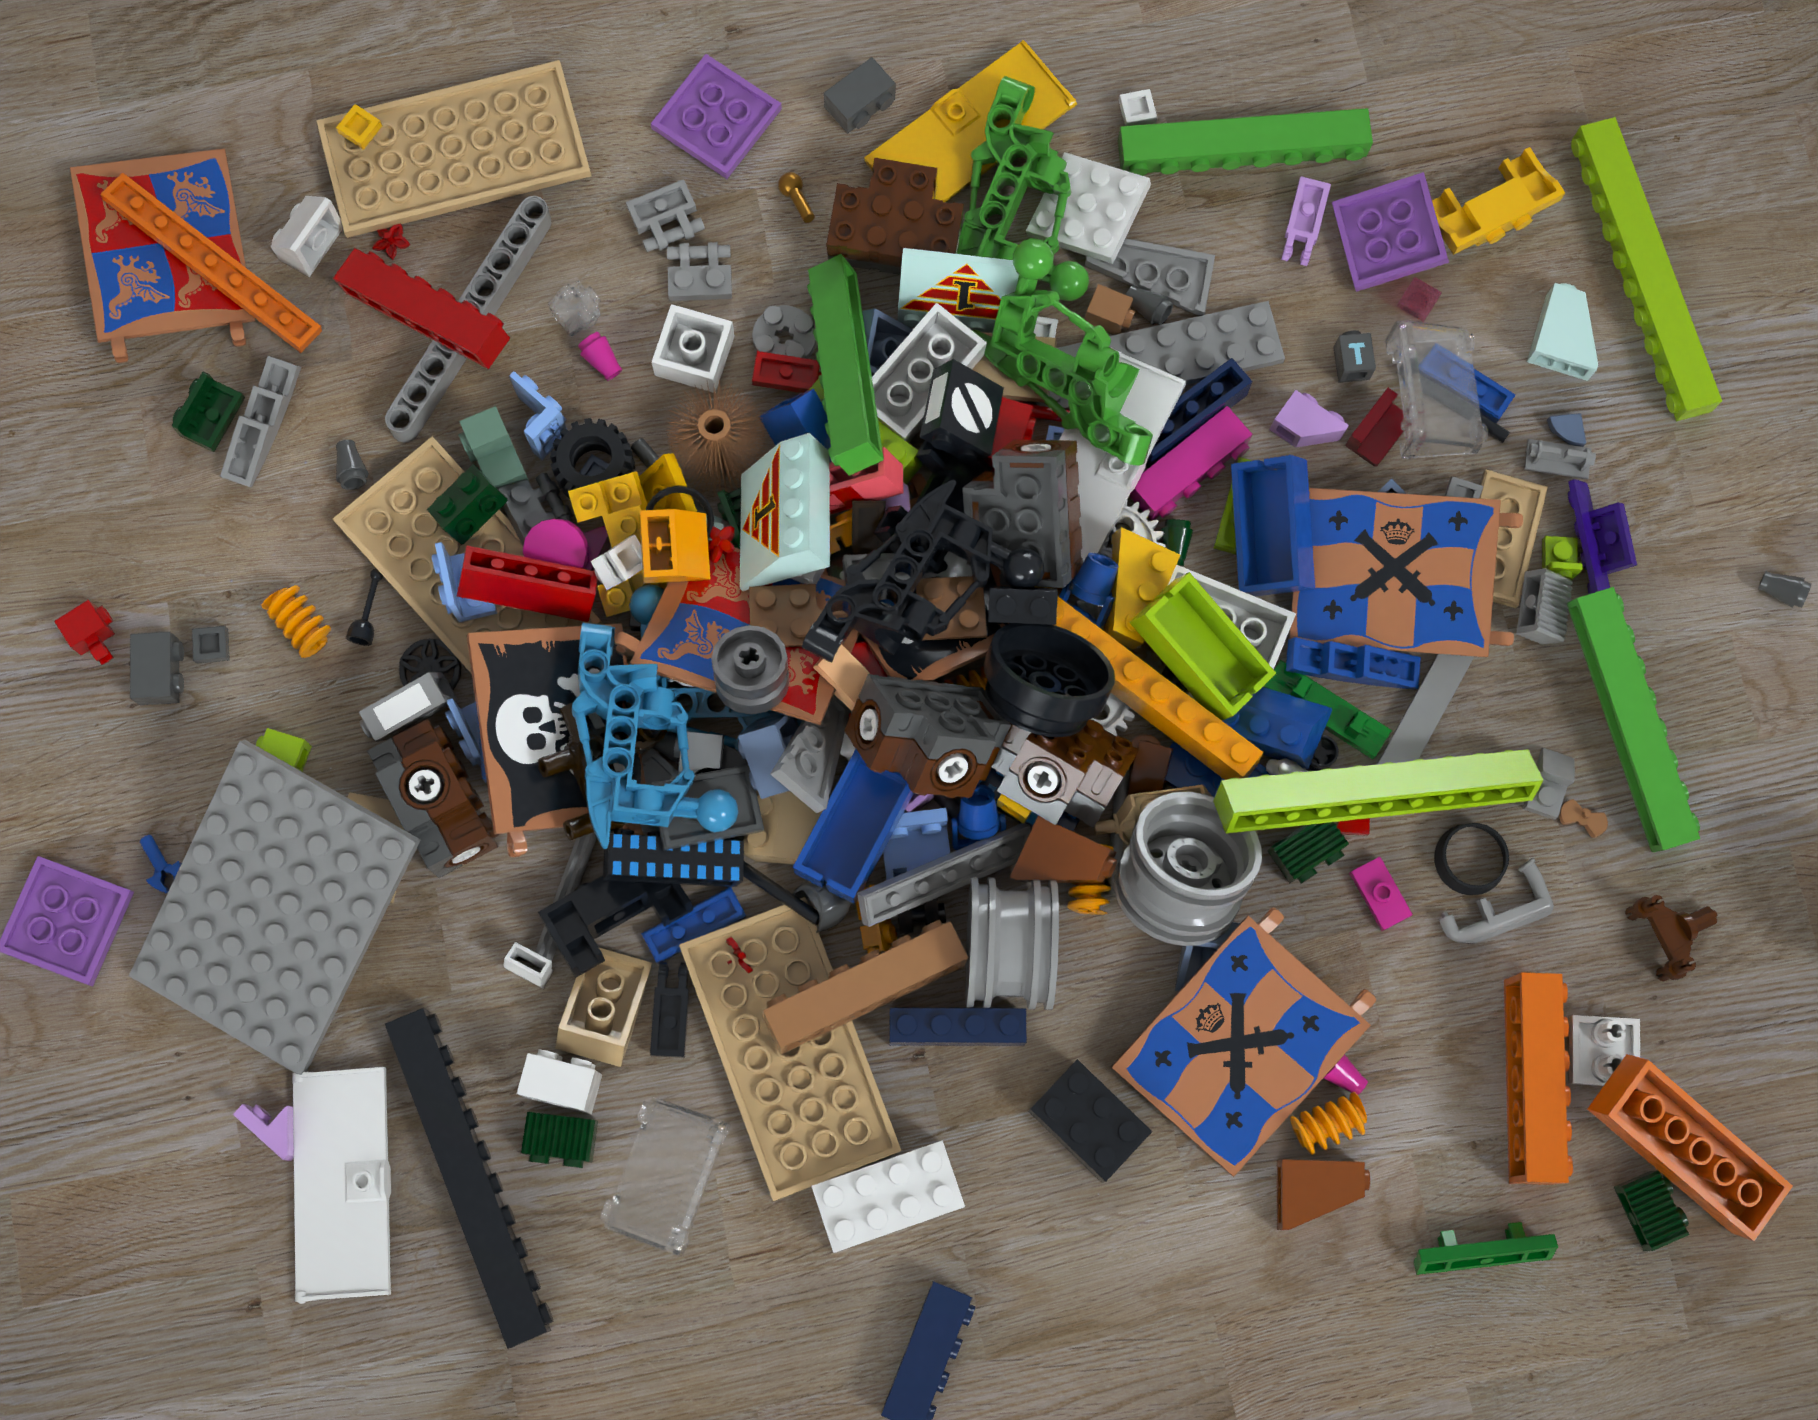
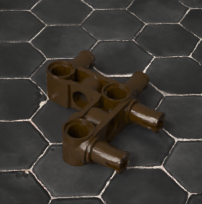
M624 701L627 709L632 707L629 702ZM570 703L560 709L570 734L569 741L564 750L538 759V768L544 778L571 769L587 805L585 779L587 763L582 748L583 744L580 742L576 719L571 712L573 703ZM588 726L590 749L594 755L593 761L603 756L606 726L596 730L593 728L589 729ZM637 728L634 756L640 755L654 747L665 737L667 729H650L653 735L650 738L644 734L642 728ZM624 732L613 734V737L618 740L629 738ZM609 765V768L616 772L614 765ZM589 813L563 823L565 834L570 841L594 832ZM611 821L610 833H614V830L622 828L627 823Z

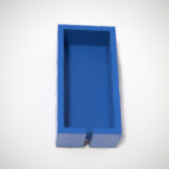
M1294 455L1267 458L1264 459V462L1253 460L1231 464L1239 590L1252 596H1263L1315 589L1307 460Z
M855 749L828 800L827 808L822 811L793 866L795 874L821 888L826 882L829 892L856 905L858 901L857 893L863 891L914 794L901 774L887 770L883 773L870 770Z

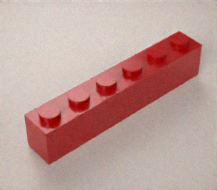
M354 248L333 277L347 295L487 369L491 367L510 340V337L502 328L504 323L493 314L487 313L485 316L479 313L480 311L473 304L465 300L462 303L456 301L455 297L443 288H439L438 291L433 289L426 280L417 275L413 279L400 266L394 263L388 266L382 258L371 251L365 254Z

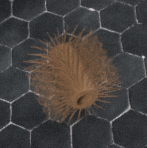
M707 382L711 410L703 391L705 404L700 394H698L699 406L692 400L696 411H692L688 406L686 407L690 411L687 412L688 414L679 411L682 413L680 415L689 419L682 417L685 420H680L679 422L683 423H679V425L674 427H668L678 428V430L666 434H681L667 435L677 436L668 439L679 438L669 440L671 442L669 446L673 447L671 451L674 455L681 453L680 455L684 456L680 464L684 461L686 462L681 468L683 469L685 466H688L685 468L687 470L690 464L696 465L695 470L691 472L693 474L697 470L696 477L702 467L703 469L698 479L703 474L708 483L712 473L716 492L714 473L716 484L718 474L720 476L718 484L721 491L720 467L726 489L723 467H725L731 485L730 475L732 479L736 477V472L741 475L739 472L740 468L745 472L747 469L744 466L745 462L753 465L751 462L754 460L751 458H754L755 455L752 454L759 455L756 457L765 455V453L757 454L755 452L758 451L751 449L757 446L758 448L767 447L759 446L767 443L749 445L758 440L766 439H755L766 437L763 435L766 433H763L765 432L764 428H762L764 427L763 425L755 426L757 425L755 422L750 423L756 420L752 417L755 414L753 413L748 416L751 414L747 411L750 408L743 409L746 404L739 409L746 397L740 403L738 401L732 408L733 404L727 397V395L729 396L727 392L723 402L724 394L722 397L720 386L722 401L718 387V395L714 391L713 409ZM679 441L684 442V443H681V444H683V445H680V444L672 445V444H675V443H680Z

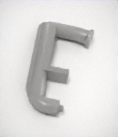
M1529 859L1518 869L1519 872H1523L1535 897L1534 901L1495 915L1490 900L1487 901L1486 897L1479 899L1476 903L1483 920L1458 929L1453 914L1448 915L1447 912H1443L1439 922L1446 936L1455 942L1475 944L1550 915L1554 907L1553 901L1543 876L1534 863L1535 859Z

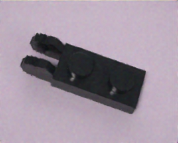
M661 961L659 963L658 983L654 990L650 1056L685 1058L689 989H687L689 971L686 963L681 962L678 969V988H666L669 976L668 963Z

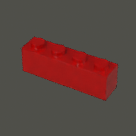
M466 545L457 597L588 622L596 595L597 577L592 570Z

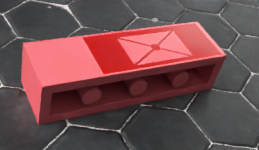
M882 447L883 461L850 476L840 465L835 466L833 462L829 463L830 515L851 509L852 500L879 501L903 494V464L885 447Z

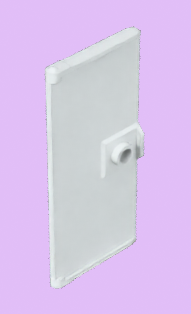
M1118 351L1120 355L1119 362L1127 363L1140 369L1120 413L1135 421L1136 424L1148 429L1153 434L1145 463L1143 465H1130L1092 445L1090 441L1082 436L1078 428L1064 429L1059 440L1077 441L1076 462H1078V494H1080L1081 512L1079 523L1082 531L1081 558H1083V562L1089 553L1100 554L1130 493L1135 489L1145 469L1147 459L1186 385V381L1122 354L1120 351Z
M386 1067L303 1072L302 1075L292 1073L295 1302L304 1304L306 1301H317L320 1299L391 1295L389 1229L391 1168L388 1161Z

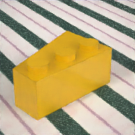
M1121 527L1112 534L1111 559L1118 564L1119 568L1111 591L1115 599L1105 623L1104 631L1120 644L1135 649L1144 643V639L1129 622L1149 603L1155 601L1154 598L1168 586L1180 554Z

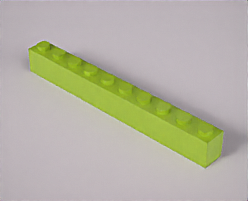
M1616 117L1582 125L1572 138L1571 149L1573 155L1579 159L1581 164L1583 182L1590 188L1593 209L1596 213H1599L1603 223V236L1606 241L1610 242L1613 250V263L1618 270L1620 269L1625 295L1632 301L1635 322L1638 326H1641L1645 336V349L1649 355H1652L1655 363L1656 379L1664 387L1667 408L1674 414L1676 422L1710 413L1722 402V398Z
M1528 749L1505 750L1503 752L1476 753L1457 757L1446 756L1437 759H1416L1407 762H1386L1378 765H1355L1348 768H1325L1319 771H1295L1289 774H1265L1258 777L1240 779L1230 778L1221 780L1213 802L1224 831L1227 834L1532 801L1544 780Z

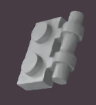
M684 179L626 202L627 209L638 234L649 230L653 234L652 237L642 240L646 252L657 248L661 251L669 247V243L685 238V240L695 237L694 233L705 229L701 217L690 222L687 218L688 214L696 212L697 209ZM677 219L679 226L665 232L662 231L661 225Z
M708 242L707 246H690L689 243H679L677 247H667L668 260L680 259V266L668 267L669 301L732 299L731 265H719V258H731L730 245H718V242ZM708 258L709 265L690 266V259Z

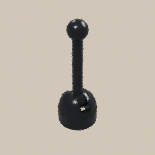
M376 568L370 573L372 582L362 618L351 623L346 635L348 641L358 645L370 646L374 638V627L368 621L378 581L383 578V575Z

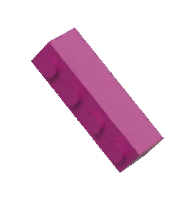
M1226 406L1143 472L1129 497L1135 503L1139 502V508L1143 512L1148 509L1150 510L1148 516L1150 521L1159 515L1165 518L1177 507L1175 502L1183 496L1186 499L1193 496L1201 488L1199 483L1205 478L1214 479L1225 469L1224 463L1233 457L1234 460H1237L1243 456L1250 448L1248 443L1253 434L1232 410Z

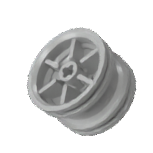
M1190 791L1173 792L1159 796L1148 803L1140 813L1130 838V844L1124 850L1114 875L1115 895L1125 915L1139 929L1151 937L1166 943L1182 946L1202 945L1214 941L1226 933L1239 912L1243 897L1251 888L1261 866L1262 849L1257 833L1255 831L1226 834L1213 802L1214 797Z
M971 877L966 953L969 957L965 969L966 1007H973L974 1001H982L983 1008H990L992 999L995 996L1023 997L1026 1000L1028 1010H1035L1037 1003H1043L1045 1010H1052L1056 993L1059 948V894L1057 881L1049 880L1047 887L1040 885L1039 879H1032L1030 888L1027 891L999 890L996 887L995 878L988 877L987 884H979L978 877Z

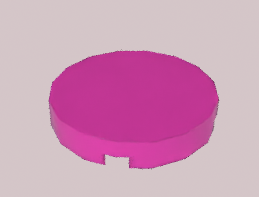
M549 519L541 521L531 528L524 540L523 555L527 558L584 569L589 557L587 556L588 542L581 529L572 522L564 519Z

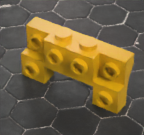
M1530 147L1524 149L1521 156L1511 161L1509 158L1502 161L1498 169L1506 180L1505 183L1465 202L1463 207H1461L1450 187L1445 189L1440 197L1432 200L1442 238L1453 255L1474 244L1479 246L1487 241L1489 244H1493L1506 235L1505 232L1513 228L1516 231L1525 228L1533 221L1532 216L1561 201L1565 191L1558 180L1553 178L1543 168Z
M637 471L568 491L577 523L602 516L612 548L632 535H635L641 544L639 514L641 510H646L647 503ZM641 570L631 578L606 590L603 583L597 585L606 617L630 611V598L639 587L653 584L665 590L668 582L643 584V570Z

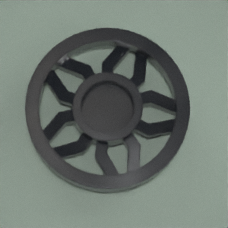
M430 638L419 640L408 647L400 658L399 675L403 686L409 684L406 669L412 673H417L411 677L410 682L428 672H443L444 674L454 669V675L449 683L452 690H454L459 682L461 662L441 640ZM429 645H431L433 651L432 656H427ZM437 645L445 648L451 656H440L438 658L439 650ZM420 647H422V659L418 655H412ZM408 660H416L418 662L417 666H410ZM443 661H453L445 668L442 663Z

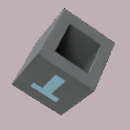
M1354 330L1339 335L1333 347L1338 383L1370 380L1376 370L1371 333L1361 334L1360 331Z

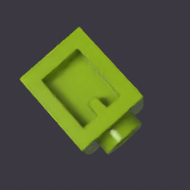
M1545 536L1542 539V569L1545 568L1573 580L1583 570V564L1578 563V538Z

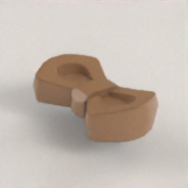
M1574 799L1565 801L1561 806L1559 819L1562 825L1577 823L1584 826L1592 838L1599 837L1606 831L1608 819L1605 813L1591 812L1587 808H1582Z

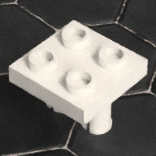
M1569 1016V1084L1604 1086L1626 1054L1640 1057V1019Z

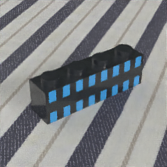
M614 830V834L609 836L608 848L604 849L603 881L737 887L743 882L744 841H735L734 837L663 851L659 831H651L647 833V836L634 835L633 830Z

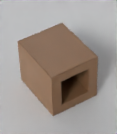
M1098 284L1086 311L1085 320L1093 326L1101 325L1111 335L1120 334L1123 327L1129 329L1136 311L1131 310L1133 298Z

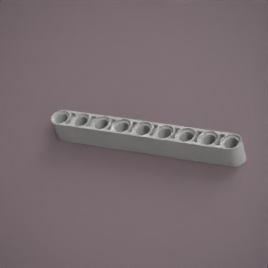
M529 196L520 203L458 302L468 301L480 311L479 313L485 316L487 313L496 314L552 224L551 216L545 200L538 196ZM534 212L542 213V215L539 218H529V216ZM517 238H526L522 244H512ZM499 264H510L505 270H496ZM484 289H493V292L488 296L479 295ZM434 340L431 342L385 415V423L397 441L403 443L410 442L419 435L466 361V357ZM434 367H443L440 374H429ZM426 393V397L422 401H412L416 394ZM400 420H410L406 427L395 428Z

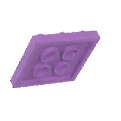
M705 54L651 122V128L728 179L782 110V105L776 99Z
M1424 172L1332 202L1356 292L1449 263Z
M37 856L0 938V952L93 987L134 892Z

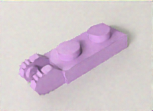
M1300 177L1284 237L1286 242L1281 260L1288 261L1291 258L1293 243L1296 240L1305 243L1304 250L1300 256V265H1308L1313 245L1316 244L1331 184Z

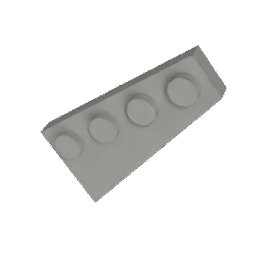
M1125 238L1113 264L1087 255L1085 266L1127 285H1135L1141 289L1168 296V301L1172 302L1173 305L1202 316L1206 310L1215 255Z
M834 694L821 725L803 720L770 773L816 813L827 808L845 734L844 730L850 714V709Z

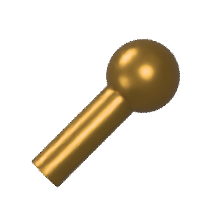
M794 172L783 174L778 182L779 191L784 196L792 199L805 223L812 222L815 215L801 192L803 188L801 177Z

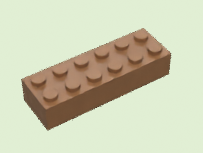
M937 920L923 927V932L918 937L911 939L910 935L903 936L892 942L890 950L882 954L877 949L862 956L859 965L853 968H849L848 964H845L829 972V979L821 983L814 979L799 986L798 994L790 998L782 994L768 1001L767 1009L763 1010V1019L780 1055L963 968L969 957L951 921L942 925L941 921Z

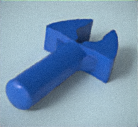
M146 835L140 839V844L155 869L154 875L146 879V881L155 889L167 894L169 889L164 883L165 872L173 875L175 879L182 863L177 861L173 865L168 864L153 837Z

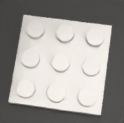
M1064 152L1062 159L1067 162L1064 172L1068 173L1072 192L1067 198L1064 217L1061 219L1057 238L1059 246L1113 264L1151 186L1150 178ZM1044 193L1026 229L1029 238L1045 240L1052 236L1058 195Z

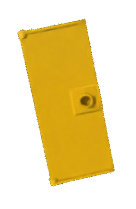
M1022 40L957 89H952L937 100L927 112L865 156L864 161L871 170L874 158L937 168L935 199L947 202L971 184L973 167L971 153L986 141L985 127L988 112L991 109L998 86L1004 76L1035 87L1033 101L1029 110L1025 113L1021 125L1045 129L1074 108L1077 102L1031 47ZM1000 119L995 126L998 128L1006 127L1010 120ZM996 163L982 165L981 176L994 167Z

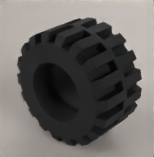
M588 418L584 419L585 424L579 425L578 421L571 423L573 429L570 431L564 428L560 432L561 440L555 438L553 442L555 451L550 453L551 468L559 488H562L564 495L569 499L568 491L634 472L635 461L630 444L624 433H619L617 426L611 423L607 427L605 420L598 419L597 424H594L592 419ZM589 451H603L612 457L607 469L598 475L585 476L575 470L578 459Z

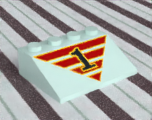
M903 248L898 321L908 327L915 328L931 308L938 303L972 331L978 330L980 332L993 333L1001 297L1016 290L1019 274L1014 268L1013 260Z
M810 433L781 441L741 474L740 589L742 591L749 590V587L764 586L830 567L829 453Z

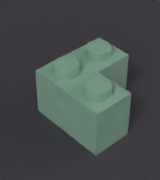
M496 406L459 421L464 432L458 434L471 463L477 461L483 474L497 489L528 479Z

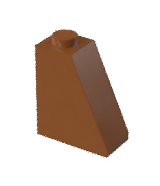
M1038 816L1010 878L1023 883H1031L1032 879H1039L1040 883H1048L1049 880H1056L1057 883H1103L1105 877L1110 878L1116 868L1117 859L1114 857L1117 852L1060 825H1054Z
M1277 1160V1230L1293 1229L1364 1198L1365 1190L1368 1191L1370 1188V1172L1365 1170V1162Z

